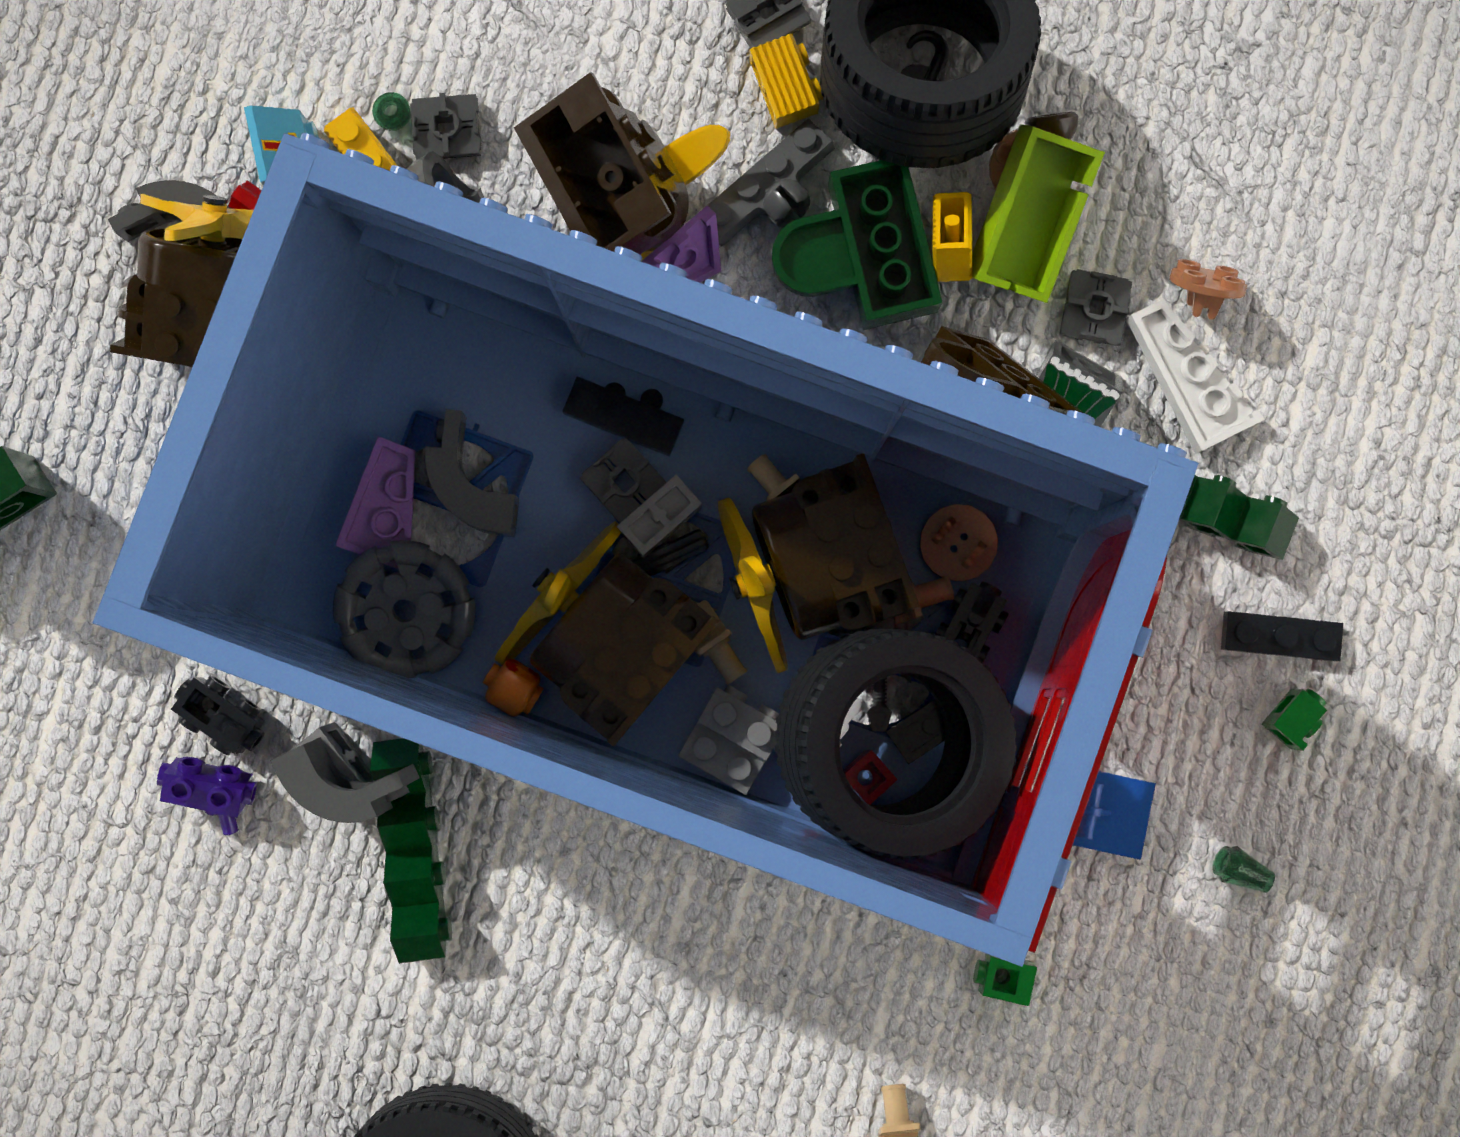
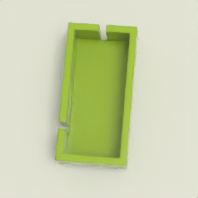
M1020 124L972 253V277L976 280L1006 290L1010 289L1015 293L1048 303L1089 194L1071 189V184L1075 181L1092 187L1105 152L1033 126Z

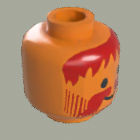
M513 658L507 659L502 666L494 663L482 681L483 684L488 686L485 693L486 701L512 717H516L522 712L528 714L544 689L539 685V674Z

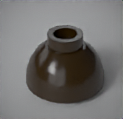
M1075 112L1046 114L1029 117L1024 123L1025 125L1033 126L1071 140L1077 129L1078 115Z

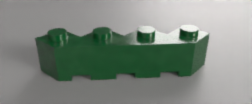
M1194 475L1179 518L1180 521L1185 522V527L1210 537L1226 538L1236 542L1235 547L1245 551L1283 560L1299 519L1296 514L1287 508L1288 503L1286 501L1266 495L1264 500L1248 497L1236 488L1237 483L1234 480L1221 475H1214L1213 480Z
M405 738L373 742L370 769L374 781L411 764L414 765L419 775V779L407 785L409 793L390 801L393 808L379 815L377 819V829L386 852L383 884L392 906L390 942L399 964L445 958L446 941L452 940V924L450 917L445 915L442 885L446 883L445 866L443 861H439L436 830L439 829V814L437 807L432 805L429 774L433 772L432 757L430 751H424L421 744Z

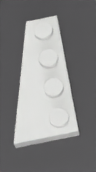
M1164 300L1152 304L1126 318L1195 454L1265 420L1257 409L1253 411L1242 398L1244 393L1234 382L1230 384L1216 368L1219 364L1209 353L1205 355L1194 342L1195 336Z

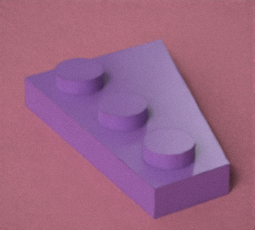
M706 206L641 262L658 268L660 263L677 266L687 272L686 278L699 283L721 272L716 213Z
M377 437L335 546L360 555L373 546H377L378 549L389 546L390 541L412 540L415 450L382 437ZM395 560L383 563L388 566L399 569Z

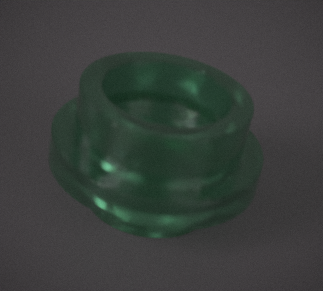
M388 92L382 94L376 99L372 108L374 120L384 130H399L410 120V105L398 93ZM388 106H397L395 114L391 116L385 114V109Z

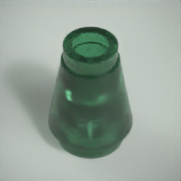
M1224 846L1214 858L1212 870L1215 875L1219 876L1221 882L1267 893L1274 884L1275 873L1238 846L1232 848Z

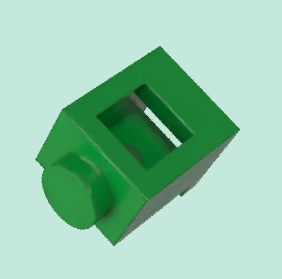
M1290 689L1262 722V725L1288 748L1304 751L1308 744L1302 739L1304 737H1311L1321 727L1323 721L1320 718L1327 711L1324 707L1326 701L1311 689H1306V691L1304 689Z
M986 954L985 960L978 959L976 962L973 982L979 984L978 991L982 996L1029 1006L1037 966L1029 960H1024L1022 967ZM1006 969L1008 972L1006 980L1002 982L996 981V971Z

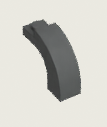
M177 180L157 181L136 188L139 196L146 194L165 201L202 205L204 195L216 196L204 187ZM140 203L127 204L118 210L117 215L108 219L114 233L127 242L139 237L144 231L155 229L166 223L182 221L173 214Z
M446 409L445 419H439L437 425L436 439L437 442L442 443L441 448L425 446L426 470L436 496L454 516L468 526L491 535L515 537L519 498L514 494L484 491L469 482L462 463L467 417L461 410Z
M321 737L270 760L281 784L298 804L321 818L341 823L362 822L378 817L393 808L390 801L409 793L408 784L419 779L413 764L372 782H360L350 779L342 774L333 764Z

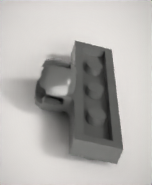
M809 118L707 205L716 213L718 240L721 247L760 215L767 216L778 227H785L794 221L788 215L790 209L800 218L806 214L810 206V196L799 181L835 149L833 140Z

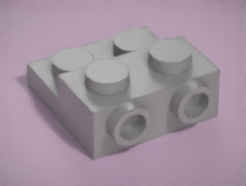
M727 685L724 691L717 687L678 756L747 795L777 743L774 731L777 730V723L775 722L780 714L763 704L759 710L747 705L745 701L748 696L730 685Z

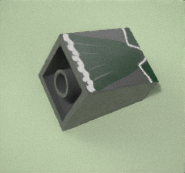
M1057 340L1053 343L1035 375L1083 413L1094 418V426L1097 427L1102 426L1122 394L1121 376Z

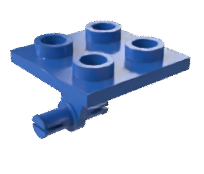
M1098 771L1072 845L1141 860L1156 783Z

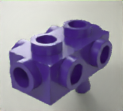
M176 757L171 764L163 762L157 775V785L162 786L161 802L203 810L206 814L212 816L218 815L223 835H232L238 832L236 818H238L246 804L252 805L257 791V782L252 781L253 774L244 772L239 767L231 765L219 767L206 764L203 760L194 757Z

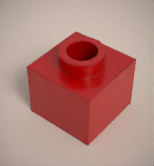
M873 750L863 751L843 769L853 790L869 805L898 780ZM862 770L868 772L870 777L866 785H861L858 782V774Z

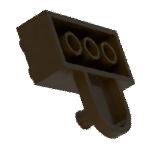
M941 326L935 338L931 340L920 362L930 366L932 361L948 364L959 371L957 376L976 382L977 378L995 381L1004 387L1003 393L1021 399L1023 394L1039 397L1049 402L1048 409L1064 415L1067 414V411L1083 413L997 345L983 337Z

